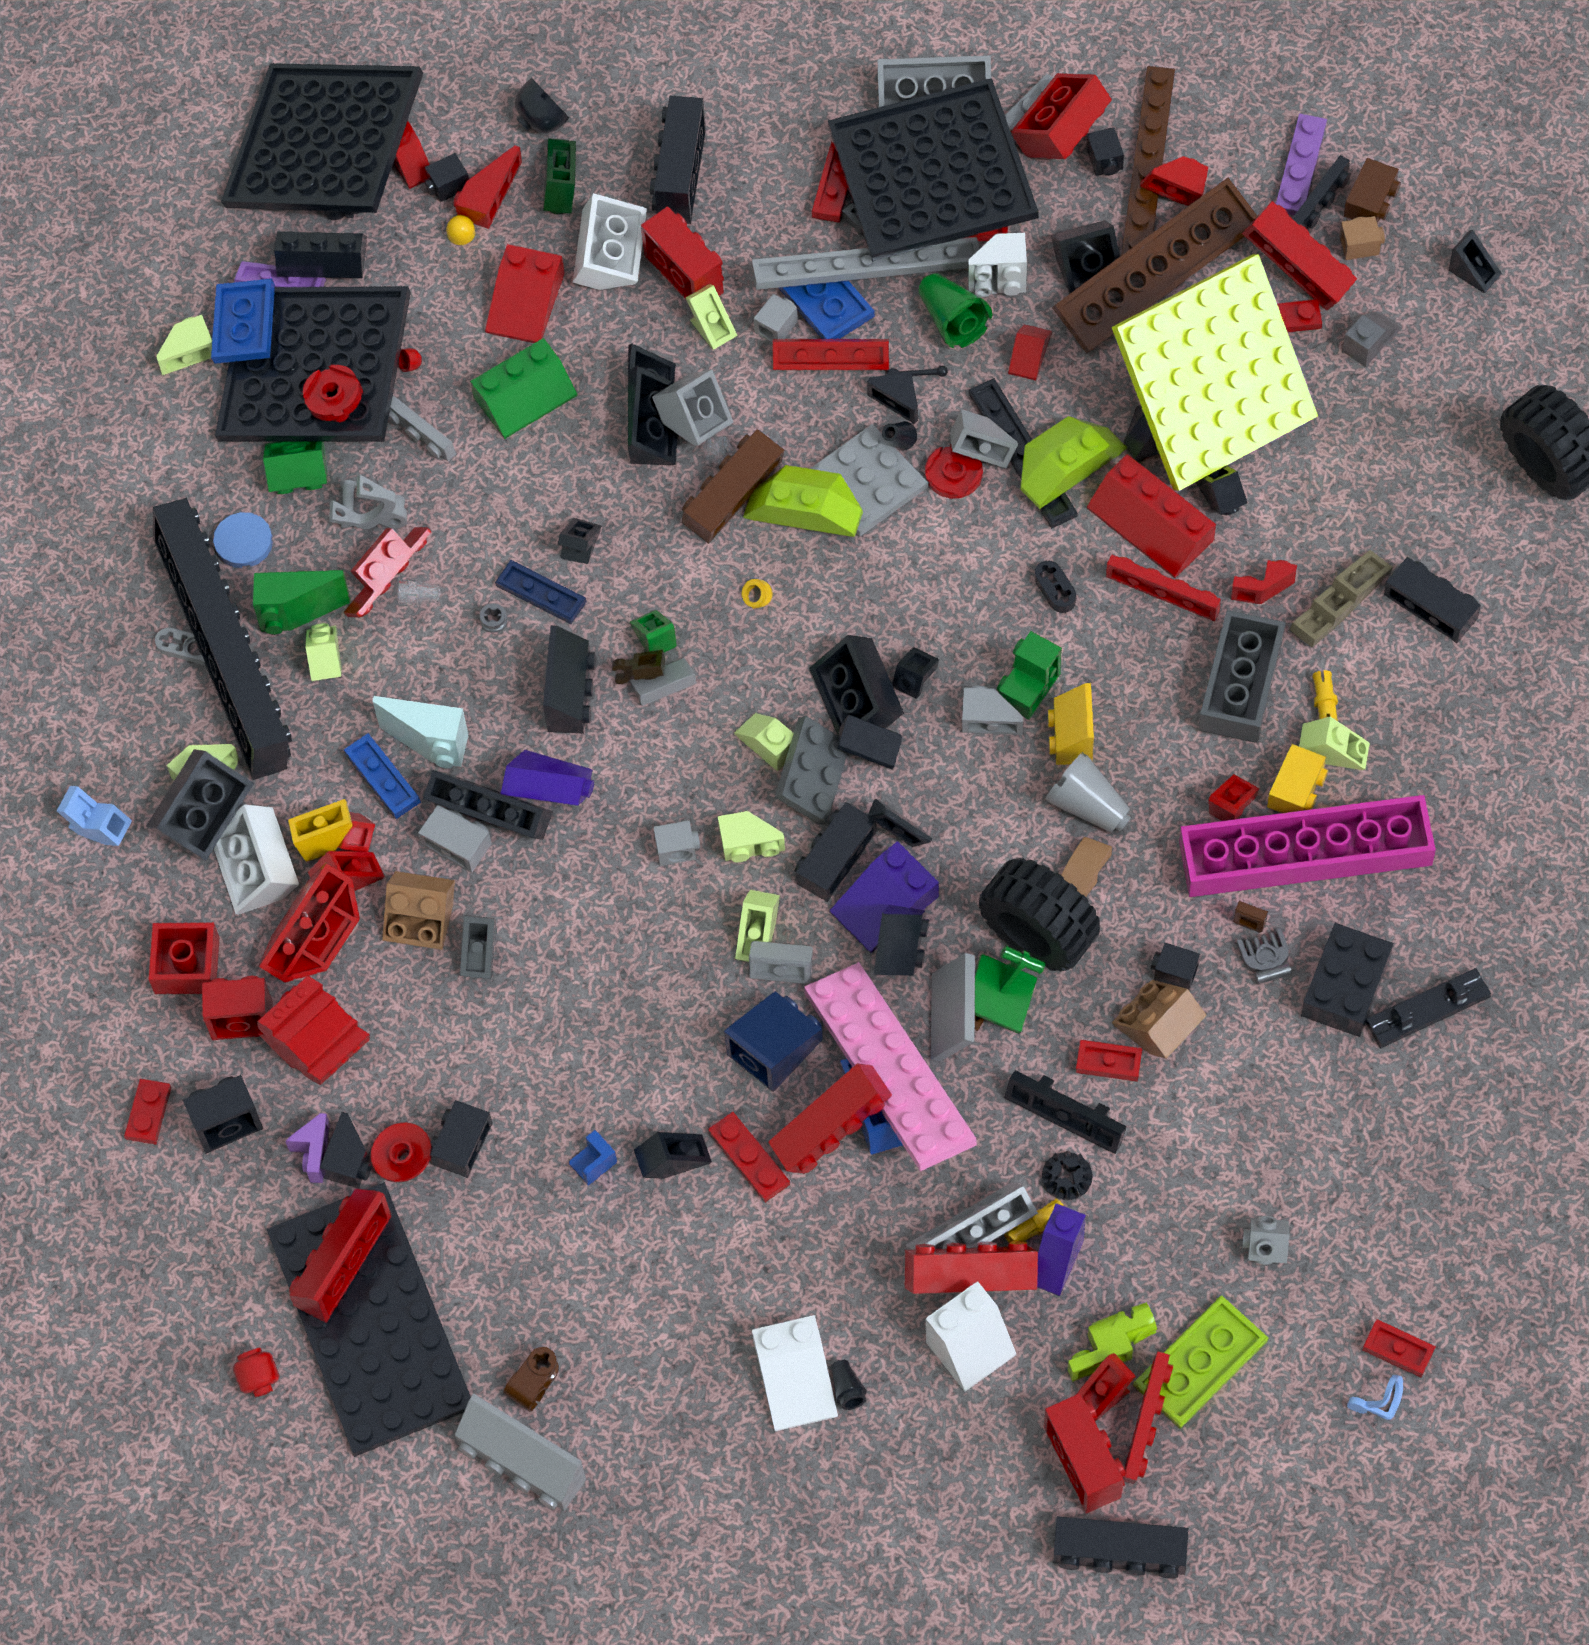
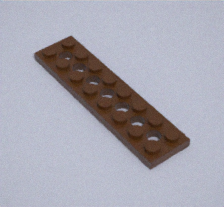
M1228 177L1063 298L1052 309L1086 354H1088L1114 334L1113 326L1154 305L1244 238L1243 231L1257 214ZM1217 211L1227 213L1229 217L1228 224H1222L1217 220ZM1200 226L1207 231L1208 237L1206 240H1200L1196 237L1195 227ZM1179 242L1185 246L1186 254L1184 256H1179L1174 252V243ZM1158 258L1164 263L1165 268L1163 272H1157L1152 268V259ZM1130 275H1139L1143 280V286L1141 288L1132 286ZM1110 290L1117 291L1120 294V304L1110 302L1108 299V292ZM1092 306L1099 311L1100 316L1098 320L1088 318L1086 314L1087 307Z

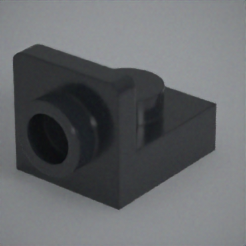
M912 647L896 666L892 682L893 688L917 699L921 695L924 682L937 669L939 659L918 648Z

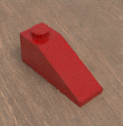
M514 145L466 181L462 191H458L454 198L453 206L456 208L457 215L468 217L475 225L487 229L490 228L522 163L519 146Z

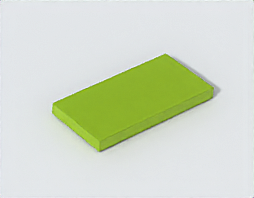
M1222 1295L1164 1352L1170 1355L1168 1364L1173 1365V1370L1169 1383H1163L1160 1395L1165 1396L1161 1412L1179 1429L1269 1340L1268 1336ZM1152 1364L1133 1382V1386L1142 1395H1144Z

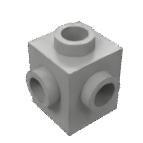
M1271 1216L1251 1218L1250 1229L1243 1230L1242 1248L1248 1249V1260L1262 1265H1269L1273 1262L1287 1263L1289 1221L1277 1220Z

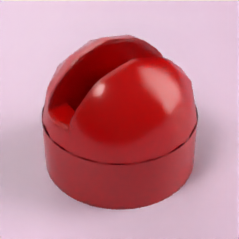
M413 348L401 349L398 362L401 371L409 372L418 369L422 364V356Z

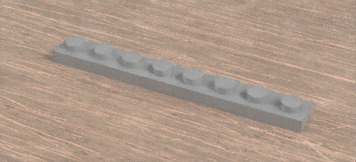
M977 237L961 238L873 262L868 248L753 259L751 261V270L755 288L760 290L968 268V260L979 250Z

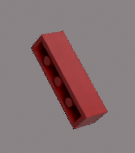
M1273 201L1260 211L1242 233L1314 300L1318 299L1319 305L1327 311L1339 302L1357 280L1347 265L1340 263L1334 258L1325 245L1319 244L1310 236L1309 231L1304 226L1297 224L1288 215L1285 208Z
M857 1063L769 1140L768 1143L787 1172L808 1173L817 1166V1161L823 1155L835 1151L840 1146L839 1141L846 1135L858 1131L863 1125L862 1121L869 1115H874L881 1111L885 1106L884 1102L892 1094L873 1065Z
M1011 1241L1008 1242V1247H997V1244L992 1242L977 1243V1248H966V1244L949 1243L946 1245V1249H935V1245L918 1244L915 1245L914 1250H905V1289L913 1294L963 1292L977 1281L985 1291L1037 1290L1038 1251L1029 1247L1027 1242Z

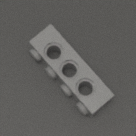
M1013 1181L905 1246L907 1250H914L915 1245L931 1244L935 1245V1249H946V1245L949 1243L966 1244V1248H977V1243L991 1242L1035 1216L1038 1212L1024 1186Z

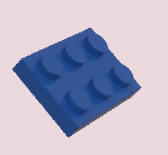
M272 278L216 284L211 358L214 364L270 358L275 284Z
M849 281L778 288L787 299L794 303L797 311L821 339H841L875 317V310Z

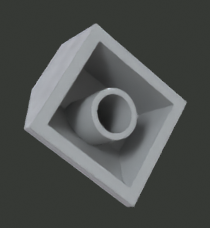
M712 369L688 374L652 396L663 424L694 446L703 443L734 423Z

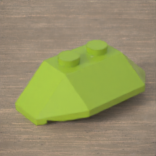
M1068 416L1025 445L1020 490L1041 509L1116 458L1127 447L1108 427Z
M785 465L754 490L749 498L743 517L753 521L855 537L863 510L841 474Z

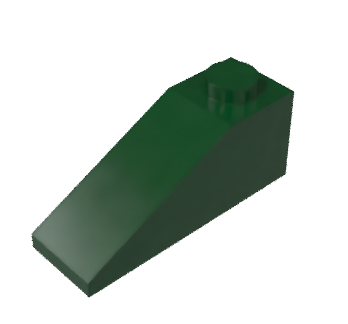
M548 138L543 211H550L554 214H572L576 176V141Z

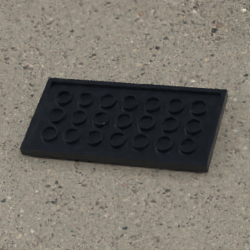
M385 1182L366 1190L379 1191L385 1195L392 1217L327 1323L297 1308L354 1457L464 1413L471 1398ZM344 1198L266 1229L289 1289L293 1280L297 1276L301 1277L305 1271L309 1254L314 1249L318 1250L323 1241L324 1230L328 1224L334 1223L339 1216V1207Z

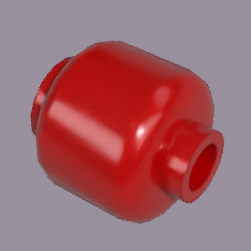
M260 1347L238 1355V1361L233 1365V1372L240 1391L245 1394L254 1393L255 1398L273 1392L271 1385L279 1380L280 1375L272 1354L267 1351L262 1352Z

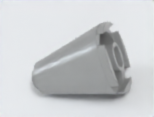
M1083 752L1067 768L1061 779L1052 787L1045 798L1050 804L1110 833L1115 829L1121 832L1131 820V817L1127 815L1131 809L1089 756Z

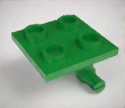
M1005 945L1000 957L1011 961L1009 964L981 954L975 970V1015L1019 1034L1022 1031L1038 978L1021 970L1027 968L1041 974L1045 968V962L1031 957L1030 953L1025 950L1020 952Z

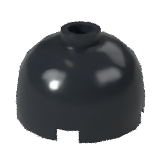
M530 78L517 92L515 108L520 114L517 121L527 131L533 128L539 133L547 134L556 131L569 119L567 114L533 78Z

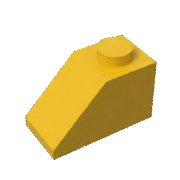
M345 799L288 819L293 844L306 862L322 857L328 851H335L352 827Z

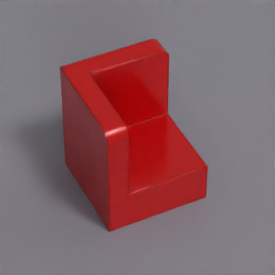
M349 812L352 827L338 847L344 850L368 852L375 823L360 813Z

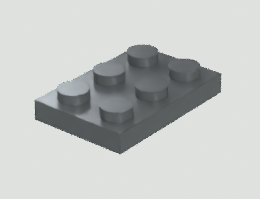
M807 716L799 717L775 794L776 799L818 824L828 823L848 754L837 749L838 735Z

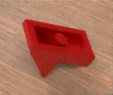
M1233 774L1210 795L1208 800L1209 814L1221 821L1240 819L1244 809L1256 798L1260 788Z
M1112 1353L1104 1359L1077 1394L1081 1393L1085 1402L1090 1401L1097 1414V1419L1094 1421H1097L1130 1393L1127 1387L1136 1376L1115 1353Z

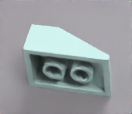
M378 696L373 697V705L379 728L439 767L452 768L453 766H462L469 735L463 708Z

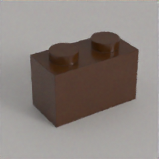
M1367 158L1345 202L1343 217L1353 220L1357 217L1367 218L1375 216L1377 224L1380 219L1385 220L1390 209L1388 201L1390 197L1396 198L1401 186V182L1397 181L1399 169Z

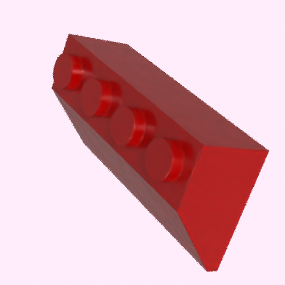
M1128 454L1106 474L1087 505L1089 511L1173 578H1176L1215 539L1216 524Z
M355 1189L350 1197L346 1196L339 1207V1216L334 1223L328 1224L324 1230L323 1241L318 1250H312L307 1258L305 1271L301 1277L297 1276L290 1286L289 1296L294 1307L327 1323L392 1217L385 1195L379 1191Z

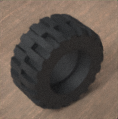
M1536 385L1503 411L1500 419V430L1503 432L1502 437L1508 444L1510 453L1517 459L1516 462L1527 472V475L1542 490L1545 489L1549 495L1557 496L1560 500L1575 499L1589 488L1588 415L1577 406L1578 404L1573 399H1569L1561 390L1557 391L1556 387Z
M1017 858L1005 862L980 894L979 909H981L982 917L987 920L986 924L989 928L993 929L996 935L1009 945L1008 947L1020 952L1022 950L1029 952L1031 957L1044 961L1045 967L1052 971L1058 970L1061 972L1073 968L1100 932L1099 917L1096 916L1094 907L1088 903L1089 900L1083 894L1081 895L1072 883L1064 880L1063 876L1054 873L1049 867L1043 864L1039 865L1036 861L1030 859L1026 861L1024 858Z

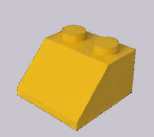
M1084 683L1055 697L1053 709H1048V728L1054 727V736L1049 737L1050 755H1055L1056 765L1072 764L1082 752L1093 760L1094 731L1091 683Z

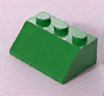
M544 338L470 381L473 398L504 439L578 396L560 358Z

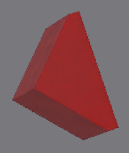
M1024 324L1016 333L1008 374L1036 381L1052 331Z

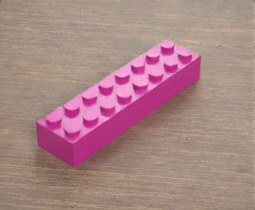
M1424 795L1181 826L1179 837L1189 897L1432 866L1436 852Z

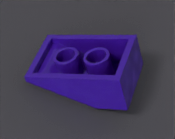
M897 841L870 864L830 909V913L872 953L878 946L882 913L887 906L895 905L924 910L939 897V882Z

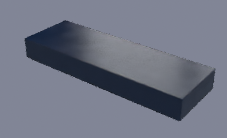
M513 560L509 561L495 582L496 587L569 624L573 623L587 602L586 597Z

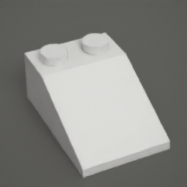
M815 1315L753 1329V1342L775 1431L838 1417Z

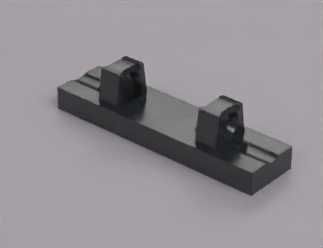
M1474 968L1367 1018L1366 1025L1381 1049L1490 998L1491 992L1477 968ZM1451 989L1453 990L1455 994V1002H1453L1452 998L1450 997L1447 991Z
M1016 1070L1009 1078L1004 1096L1005 1099L1114 1154L1117 1153L1122 1144L1127 1126L1107 1116L1110 1111L1109 1107L1099 1103L1095 1109H1092L1052 1089L1054 1080L1045 1075L1038 1082Z

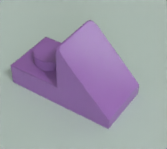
M322 1113L286 1140V1145L290 1152H305L302 1169L303 1172H307L308 1178L312 1183H323L320 1165L327 1150L330 1123L327 1114Z

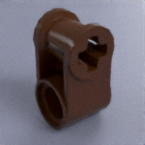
M547 1347L534 1349L519 1370L510 1378L503 1394L529 1412L533 1411L538 1405L536 1401H541L546 1390L559 1372L555 1353ZM548 1360L550 1366L548 1368L543 1366L539 1370L537 1363H545Z

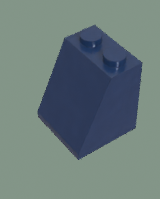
M774 991L724 1031L726 1053L742 1068L774 1092L823 1040L822 1025L814 1016L810 1014L806 1016L799 1011L798 1005L786 995L782 997Z

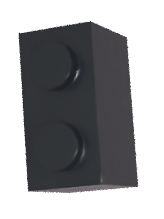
M455 1100L452 1108H447L442 1117L441 1126L443 1128L439 1136H434L431 1141L432 1151L430 1156L433 1165L468 1178L493 1124L490 1112Z

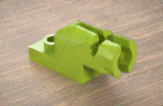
M1147 1302L1131 1307V1318L1126 1316L1124 1311H1119L1114 1315L1095 1321L1088 1327V1339L1094 1351H1080L1071 1357L1072 1359L1068 1361V1373L1072 1382L1092 1375L1104 1359L1112 1353H1115L1123 1363L1132 1360L1133 1348L1131 1342L1135 1345L1148 1336L1157 1333L1156 1322Z

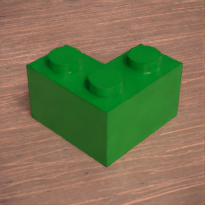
M1032 631L1029 632L1025 640L1021 638L1015 645L1013 650L1015 661L1012 666L1014 669L1009 676L1004 675L997 686L999 694L1028 720H1030L1061 675L1062 647Z

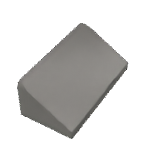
M685 658L665 665L664 676L651 680H630V684L641 706L697 684L696 675Z
M753 941L749 954V978L810 984L813 948L811 946Z

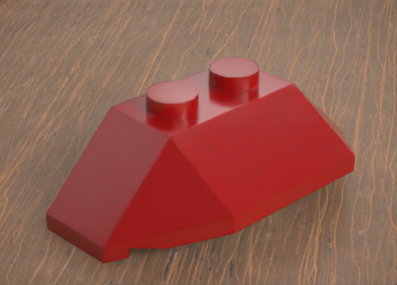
M326 862L306 882L272 934L258 966L284 983L306 977L307 975L310 976L327 971L360 920L353 879Z

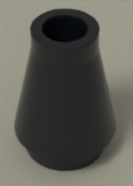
M902 421L895 424H887L882 429L883 438L898 450H908L917 441L916 428L910 422Z
M844 1359L834 1362L830 1368L833 1374L836 1402L844 1410H852L862 1406L866 1402L865 1395L867 1390L851 1368L849 1361Z

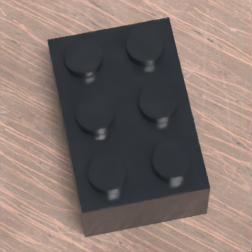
M194 749L146 827L192 857L206 861L254 783L208 752Z
M1334 923L1304 999L1301 1017L1360 1037L1390 961L1394 943Z

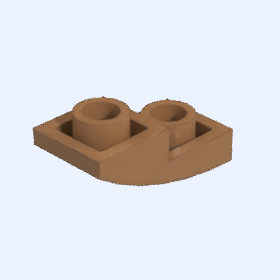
M1084 837L1069 859L1061 876L1068 883H1072L1077 888V891L1086 897L1097 883L1098 872L1111 857L1112 846Z

